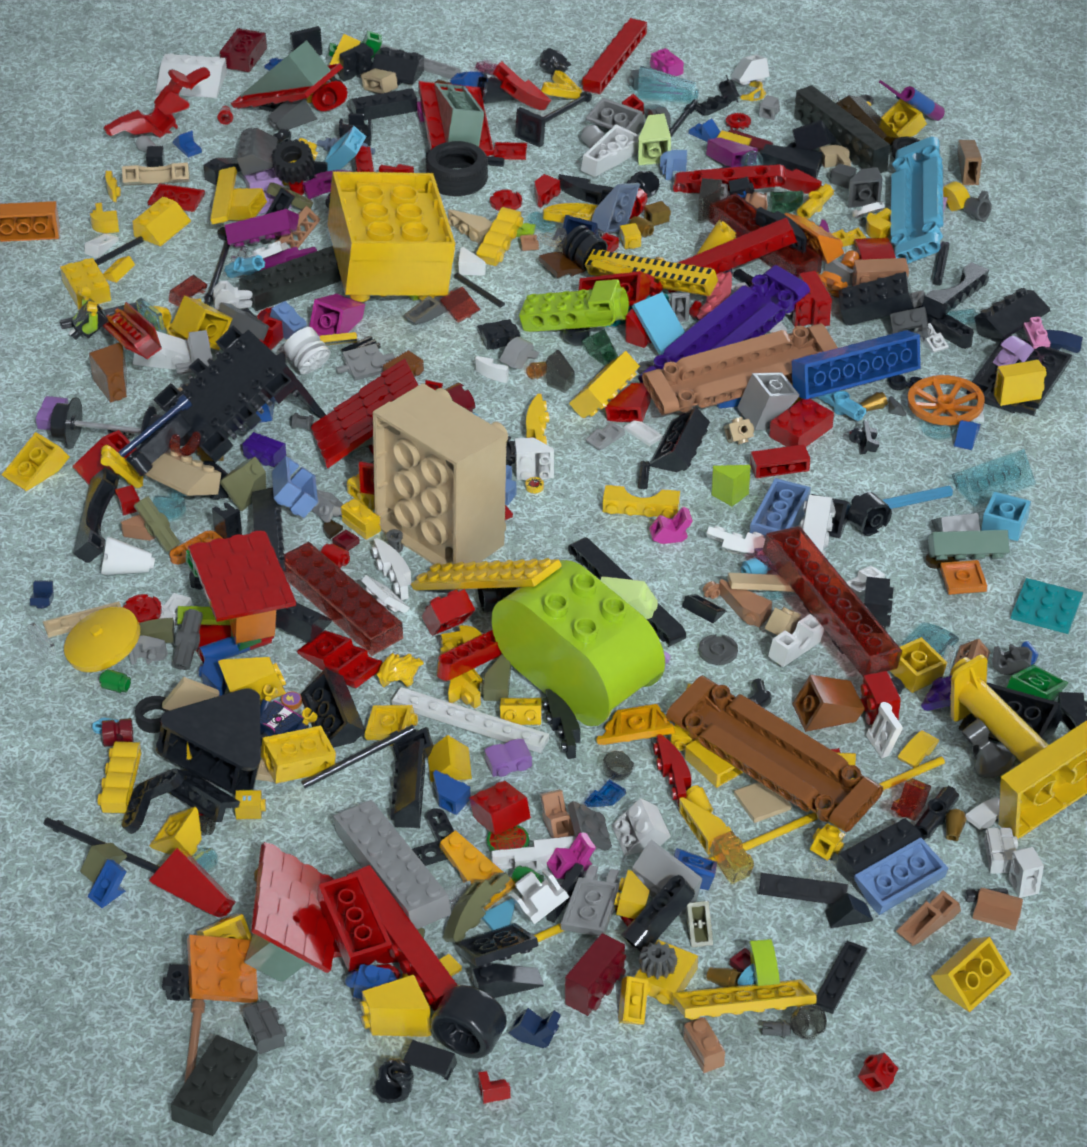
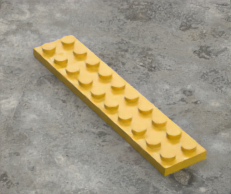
M535 558L528 561L520 559L518 561L507 560L505 562L496 560L480 563L475 561L470 563L459 562L457 564H452L451 562L446 564L436 563L430 567L428 572L419 574L416 580L411 583V586L414 590L535 587L562 567L559 559L550 560V558L543 560Z

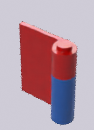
M201 625L199 630L200 643L195 651L204 664L205 658L227 659L271 644L274 636L262 638L260 643L240 651L235 640L231 637L230 625Z

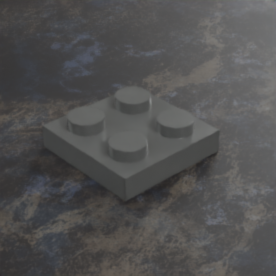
M575 801L567 805L575 837L579 833H586L596 847L604 851L609 850L612 844L604 815Z

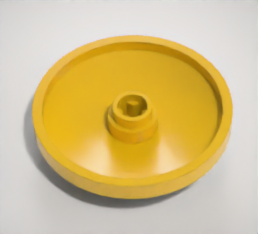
M108 607L97 610L79 621L70 631L64 644L65 657L73 668L82 672H97L110 668L123 660L136 646L140 637V624L135 615L123 607Z

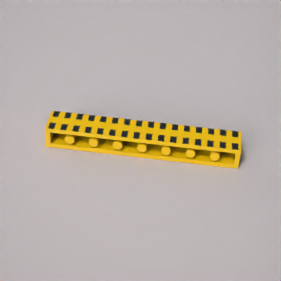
M593 249L585 263L589 275L600 276L599 268L592 266L594 259H606L633 268L632 272L642 271L655 277L654 281L657 284L660 281L665 289L706 296L711 295L718 282L715 270L711 268Z

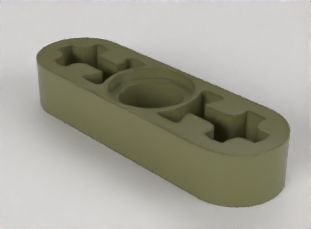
M269 183L267 192L270 195L276 197L280 189L284 188L295 196L291 205L303 209L305 206H308L310 209L312 208V200L279 184Z

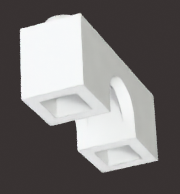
M809 614L797 623V627L792 635L785 630L773 638L768 657L782 667L786 666L821 642L825 624Z

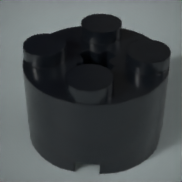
M867 492L861 496L856 495L853 497L852 505L846 517L860 532L866 536H871L878 533L877 529H880L883 525L885 527L888 525L892 516V510L875 493Z

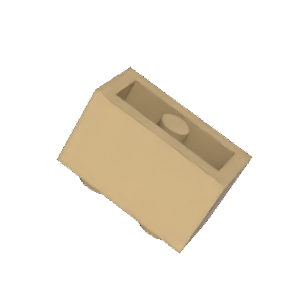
M373 69L361 75L364 90L387 93L398 88L397 77L394 72Z

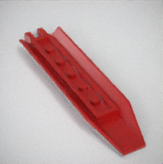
M125 302L124 310L117 308L114 315L110 316L108 314L106 316L108 322L103 327L126 349L146 359L162 349L155 327L128 302Z

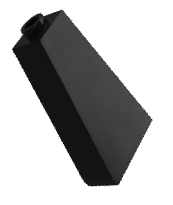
M765 144L764 149L760 150L759 160H762L761 165H783L790 171L798 169L817 179L822 165L823 152Z

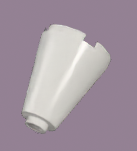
M107 537L101 574L149 572V569H154L155 558L152 557L150 552L115 538Z

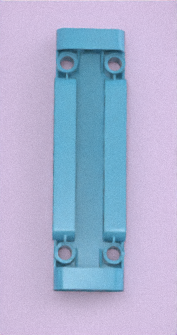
M928 137L897 150L895 161L892 164L896 172L892 173L891 242L894 246L895 257L906 258L907 264L937 253L940 250V241L943 238L940 228L943 227V165L940 156V141L936 137Z

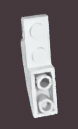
M709 526L706 533L708 538L723 543L722 551L732 554L764 557L782 554L785 550L781 541L773 538L771 540L765 539L764 535L758 532H753V534L748 532L746 538L743 539L741 534L735 532L730 534L725 532V529L715 526L713 528Z
M378 538L374 539V547L371 549L373 558H377L376 565L378 571L382 570L384 576H389L390 582L394 581V592L399 594L401 600L409 599L408 585H411V571L407 563L393 547Z
M576 837L533 840V847L492 851V862L501 870L516 869L521 865L527 866L534 871L548 868L546 863L556 848H570Z

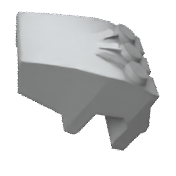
M140 636L136 646L129 653L131 665H135L140 657L146 658V663L150 664L152 661L164 660L168 655L165 641L149 636Z

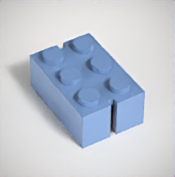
M285 456L272 471L274 499L279 505L289 506L293 514L305 518L318 503L316 477L301 467L290 479V476L296 471L299 464Z

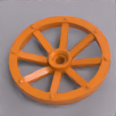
M930 376L917 381L908 392V406L913 414L933 424L959 425L961 420L970 422L977 418L984 408L985 399L982 390L973 382L957 376ZM940 384H952L955 386L950 394L947 395L943 394ZM933 385L938 398L921 389ZM961 387L971 392V394L955 400V396ZM917 394L931 403L916 402L914 399L915 395ZM975 398L978 402L976 406L960 405ZM923 409H937V410H935V411L932 412V413H928V412H926V411L923 410ZM955 411H965L968 413L958 415ZM943 413V414H948L949 416H939V415H941V414Z

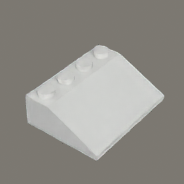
M165 54L160 66L156 94H160L164 87L169 84L171 80L168 75L169 70L174 69L187 76L198 68L206 67L210 71V77L199 82L192 90L183 87L179 95L217 98L227 74L226 58Z

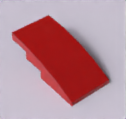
M889 238L855 239V247L860 260L896 258Z
M327 630L320 633L311 643L308 642L297 650L301 657L319 669L324 670L327 668L342 675L346 684L355 689L378 673L383 664L381 660L369 657L366 649L354 646L351 638Z

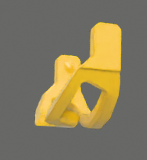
M751 81L749 86L757 87V89L749 94L742 95L741 99L748 101L763 99L766 95L763 83L761 81ZM761 90L760 97L754 99V94Z

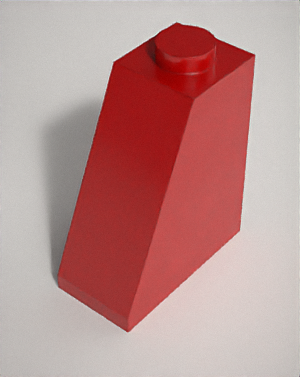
M631 383L605 406L607 421L643 422L652 399L644 383Z

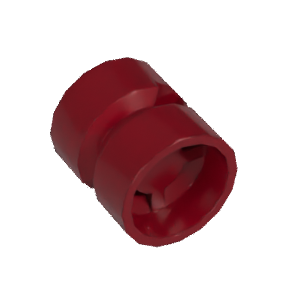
M132 718L119 719L118 722H115V720L102 721L104 747L114 746L115 741L134 742Z

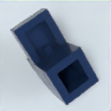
M527 1008L516 1016L508 1033L520 1042L546 1048L559 1028L557 1023L561 1014L553 1010L541 1018L531 1009Z

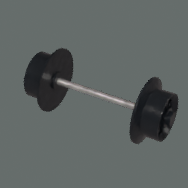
M74 397L69 404L56 403L51 415L50 430L53 439L65 440L66 446L72 449L77 442L82 427L141 434L163 415H158L156 408L150 406L146 410L141 428L82 421L81 401L79 398Z

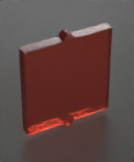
M463 286L455 291H450L448 295L440 299L458 323L466 318H471L473 314L481 310Z

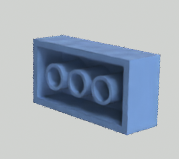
M775 478L750 524V533L758 532L768 540H771V538L777 539L782 542L784 551H786L805 514L804 503L808 501L811 487Z

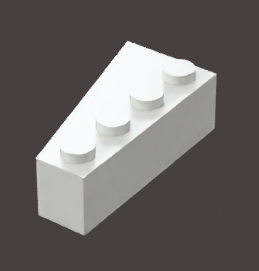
M615 125L583 155L581 171L596 177L638 153V138L640 135Z
M156 331L162 349L148 359L134 353L132 365L176 370L175 364L191 362L188 341Z
M809 495L808 501L804 503V513L806 515L805 519L801 520L800 529L803 532L802 537L798 538L797 548H800L799 555H795L794 566L797 567L798 573L822 576L826 558V550L823 549L828 547L829 532L827 531H832V517H835L836 512L832 497Z

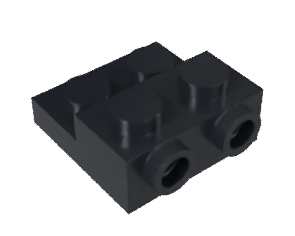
M362 43L341 53L340 64L343 66V69L340 70V80L344 82L355 76L361 78L362 74L370 71L373 63V49Z
M511 319L477 325V331L487 350L505 347L513 338L520 337V332Z

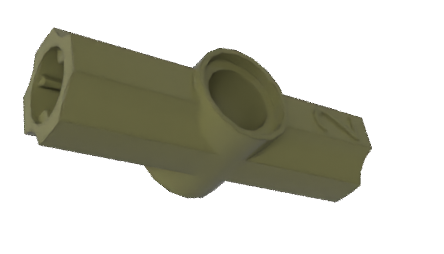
M149 496L134 505L145 522L146 530L157 539L166 553L181 544L171 530L167 517L158 511Z

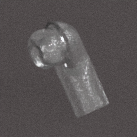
M242 246L237 256H231V262H234L238 257L245 258L248 248Z

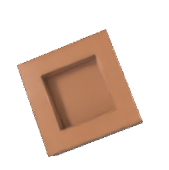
M537 234L520 236L522 251L539 250Z

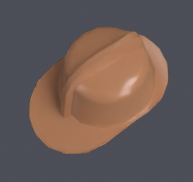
M753 192L752 194H746L745 211L753 217L754 224L756 209L762 207L767 210V193Z

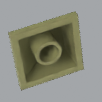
M256 457L243 461L220 480L221 485L240 511L245 510L252 504L253 491L266 489V471Z

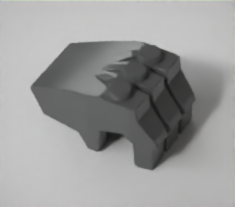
M1010 644V651L1007 652L1001 651L999 646L994 647L993 667L1000 674L1012 675L1031 666L1032 651L1028 647H1015L1013 644Z

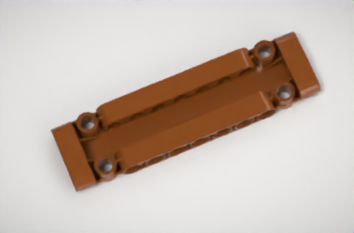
M703 675L698 677L666 713V718L687 731L690 738L698 739L703 747L806 812L813 811L817 814L820 821L830 822L844 832H849L883 793V786L863 776L857 766L849 765L836 752L741 694L734 696L730 693L729 687L718 685Z

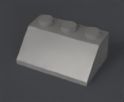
M603 97L585 118L586 121L608 129L618 125L636 134L642 130L645 124L642 111Z
M650 840L632 867L634 874L649 890V895L654 898L672 877L680 875L695 890L694 898L689 903L696 902L702 877L653 840ZM686 907L682 910L679 916H682L686 912Z

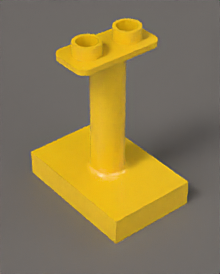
M978 655L972 660L965 657L959 660L950 672L952 676L950 695L951 718L958 722L972 713L1021 762V764L1001 776L998 824L1002 828H1011L1013 836H1017V839H1019L1087 794V721L1048 745L987 685V658L984 655Z

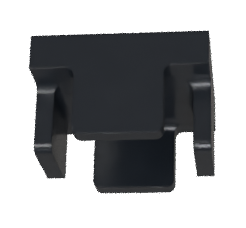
M348 114L349 124H343V119L339 120V138L343 137L355 126L366 136L363 143L371 146L373 133L372 119H368V124H365L364 114Z

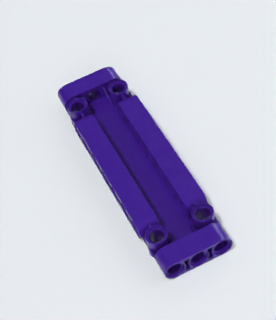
M777 265L772 266L763 275L754 276L752 278V286L743 285L670 344L663 354L654 358V365L648 367L638 376L639 382L643 383V373L656 369L661 370L667 362L677 363L678 360L687 356L765 335L783 320L786 313L794 310L795 304L810 292L809 286L803 280Z

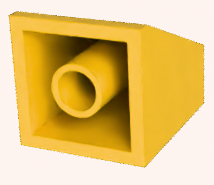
M184 295L171 328L187 339L189 332L207 330L210 348L219 350L220 347L216 341L227 332L233 318L197 299Z
M270 657L222 659L218 661L230 693L245 688L253 689L260 695V704L262 699L266 697L263 689L267 684L270 685L268 694L272 693L274 687L278 690V695L275 698L286 694L283 687L287 685L277 663L273 664Z
M414 975L362 991L363 1001L360 1002V1007L364 1015L361 1016V1021L364 1029L369 1028L372 1035L431 1036L430 1007Z

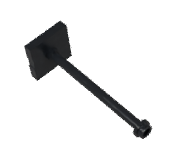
M319 26L290 32L291 53L307 40L319 56L323 55L321 29ZM333 76L332 78L329 79L331 82H332V81H340V82H342L341 80L336 79L335 76Z
M589 91L582 92L577 99L544 117L519 107L516 111L515 137L539 148L544 145L545 123L584 101L590 102L592 99L591 93Z

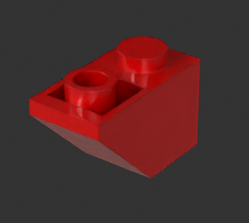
M543 174L534 181V194L538 207L541 208L548 204L551 199L560 194V180Z

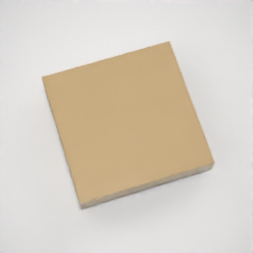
M183 677L163 701L162 707L170 711L219 696V690Z
M760 782L734 791V796L754 823L789 811L792 807L788 800Z

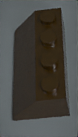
M848 95L836 102L837 105L889 143L890 146L893 145L894 140L899 138L862 97Z

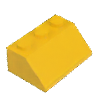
M165 197L160 198L132 221L134 237L138 238L141 236L145 241L158 246L165 244L191 222L190 218L176 201Z
M989 936L973 938L933 973L931 977L942 994L966 1011L971 1012L1011 975V972Z

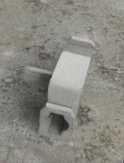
M207 330L189 332L187 341L190 348L191 362L175 364L177 374L192 373L189 366L197 358L207 367L209 366L207 360L209 358L213 360Z

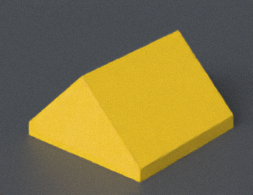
M446 735L433 746L430 756H428L430 782H434L433 772L435 770L447 774L456 780L472 779L469 747Z

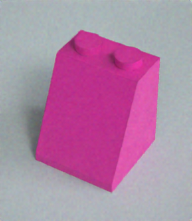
M339 294L314 299L309 327L313 328L319 336L348 333L363 319L366 304Z

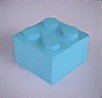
M994 492L984 512L981 531L1008 530L1009 539L1019 541L1029 518L1031 501Z

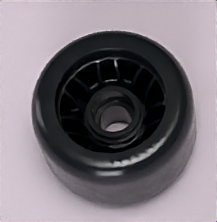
M459 985L449 989L431 1019L434 1035L446 1048L456 1054L473 1059L483 1058L491 1053L507 1023L505 1011L494 997L481 989L468 985Z

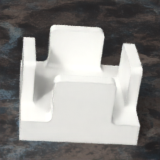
M545 868L541 870L546 877V880L542 883L539 882L533 872H530L515 884L522 895V899L514 892L510 895L518 910L534 924L569 898L566 891L561 888L554 876Z

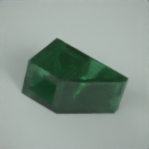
M803 191L770 192L769 205L773 213L779 211L783 214H790L803 204Z
M605 329L581 340L587 353L603 366L618 357Z

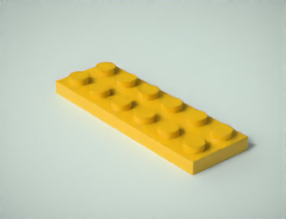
M800 979L781 981L780 984L756 986V984L672 993V1003L685 1018L698 1019L700 1016L707 1015L719 1017L725 1013L739 1015L744 1011L764 1012L765 1009L771 1008L784 1010L790 1006L804 1008L808 1004H816V994Z

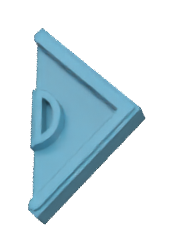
M511 898L488 910L481 919L491 930L510 925L515 909L514 900Z

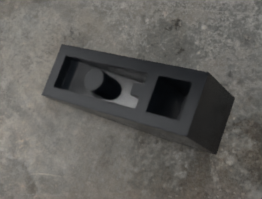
M237 157L214 158L203 165L205 180L216 186L220 170L236 167L237 173L241 171Z
M492 964L487 967L473 969V986L485 991L494 998L544 986L538 968Z

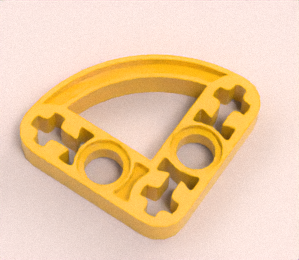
M586 203L551 205L543 209V219L564 223L565 215H570L592 221V215L598 205Z

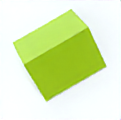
M713 466L712 496L733 507L749 495L751 466Z

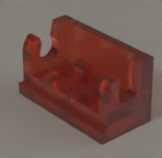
M193 274L170 290L169 302L179 307L184 295L192 297L198 292L203 294L205 291L202 289H206L207 284Z

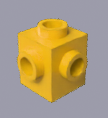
M827 823L822 829L818 828L812 837L814 842L810 850L828 861L835 853L839 854L845 844L842 840L846 834L841 832L836 826Z

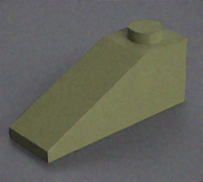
M503 654L486 672L484 683L480 682V695L484 696V701H501V698H508L512 665Z

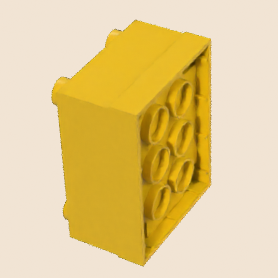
M333 172L327 225L345 295H349L351 299L359 302L369 300L370 295H415L420 300H424L428 296L432 298L448 296L456 243L433 173Z

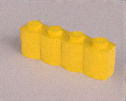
M504 207L500 209L497 218L492 223L490 230L487 232L476 253V256L485 261V264L497 266L499 262L503 261L504 253L509 250L511 241L516 238L517 230L523 225L524 219L521 211Z
M115 741L113 748H110V762L106 763V778H102L101 784L103 791L98 794V806H101L102 813H126L141 758L140 742Z

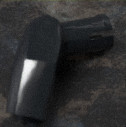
M757 678L751 683L755 694L748 699L766 708L772 701V695L766 690L764 680Z

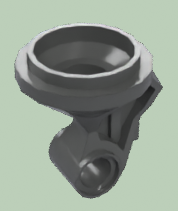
M978 718L965 728L962 734L971 744L972 753L976 759L974 766L976 773L982 778H995L1008 771L1015 762L1016 757L1002 743H994L988 739L990 731Z

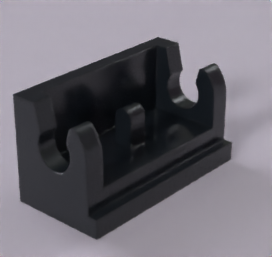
M224 503V507L227 509L224 511L216 506L212 508L214 531L224 539L234 535H242L241 516L238 508L235 509L228 503Z
M412 1040L403 1059L409 1063L410 1067L414 1066L439 1074L445 1080H449L457 1064L455 1053Z

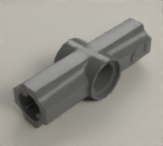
M194 609L185 611L181 630L177 631L175 638L176 650L172 662L173 668L190 670L194 650L198 649L200 643L199 630L203 618L202 612Z

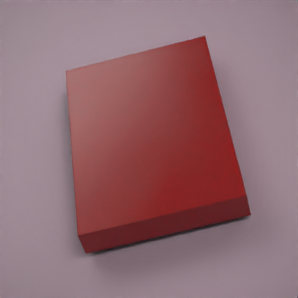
M159 183L147 202L148 205L152 206L160 198L165 197L176 201L184 211L195 212L206 192L202 189Z

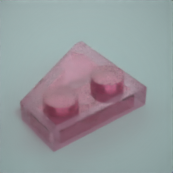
M484 60L477 62L475 68L483 73L494 75L492 73L498 64Z

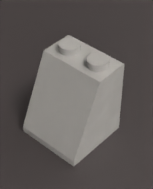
M782 372L752 373L737 408L745 419L750 420L754 430L770 429V421L786 411L797 400L799 394Z

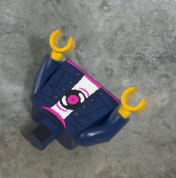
M265 685L263 692L266 697L262 699L260 704V746L262 747L263 737L307 729L309 722L317 720V714L307 707L302 711L301 716L276 700L271 702V699L278 695V690L274 687L272 693L268 694L270 685Z

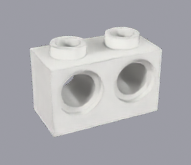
M1034 847L1013 851L1008 879L1018 898L1039 894L1044 865Z

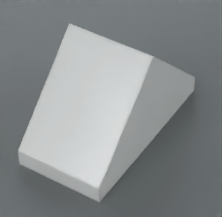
M462 247L460 248L459 273L461 275H485V261Z

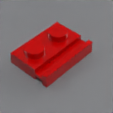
M495 142L494 157L508 160H526L527 143Z

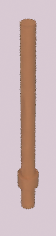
M195 999L192 1002L191 1012L193 1017L184 1083L196 1067L201 1019L206 1005L203 999Z

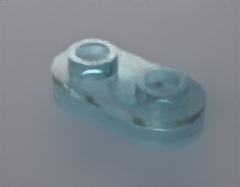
M532 212L528 215V223L536 224V229L543 233L555 231V222L544 220L543 214L540 212Z

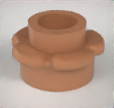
M714 581L708 582L703 587L702 591L706 598L715 599L720 595L719 584Z

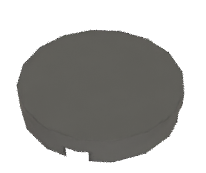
M717 634L709 635L700 641L698 648L699 656L709 664L726 665L736 659L738 645L734 639L727 635H722V637L717 636Z

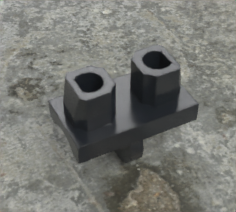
M864 420L861 429L854 428L849 432V440L858 444L860 455L866 454L867 451L876 452L880 445L879 441L875 440L878 434L877 429L871 428L869 421Z

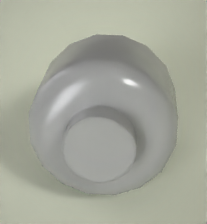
M596 125L586 126L582 130L581 140L591 148L604 136V133Z

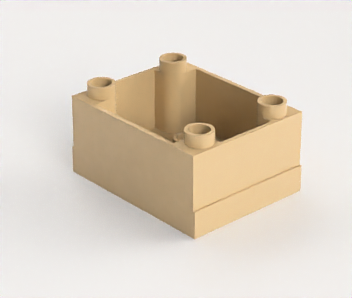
M424 383L396 400L374 410L375 513L380 516L379 525H381V531L387 533L392 529L400 530L403 533L401 543L433 565L449 562L452 564L459 562L470 563L472 561L480 563L503 547L506 531L505 487L506 442L508 440V433L505 427L497 421L490 424L453 402L445 389L438 388L434 390Z

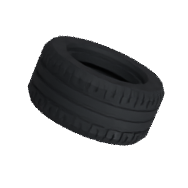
M464 141L445 142L434 147L426 156V173H433L440 194L457 197L470 195L481 190L488 180L487 156L475 144Z

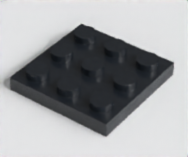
M513 923L455 942L454 946L457 953L476 967L483 968L491 965V962L496 960H508L517 953H529L532 951V948L538 947L539 944L537 937L518 924Z

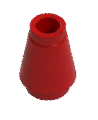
M228 106L221 108L217 116L218 121L224 125L233 121V114Z

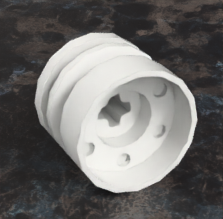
M305 327L294 333L283 346L285 354L290 360L294 361L295 367L303 375L320 368L326 363L331 354L330 349L320 340L319 335L311 327Z

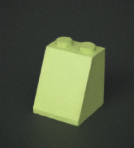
M664 114L648 115L638 138V165L659 164L661 155L671 151V135Z
M601 577L600 581L646 619L652 618L654 611L657 609L658 600L645 581Z

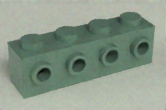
M1008 530L932 532L928 535L930 558H936V561L948 560V557H955V560H966V557L982 560L985 559V556H992V559H1002L1004 555L1010 553Z

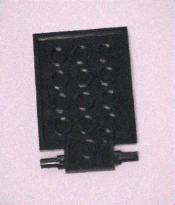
M1002 339L972 382L982 390L985 404L1012 413L1022 414L1023 412L1035 416L1036 409H1039L1071 362L1072 354L1045 346L1034 349L1025 362L1039 360L1042 366L1046 368L1044 391H1042L1041 399L1000 406L994 396L997 366L994 365L993 361L1003 348L1001 344L1006 339ZM1021 339L1026 343L1030 344V341Z

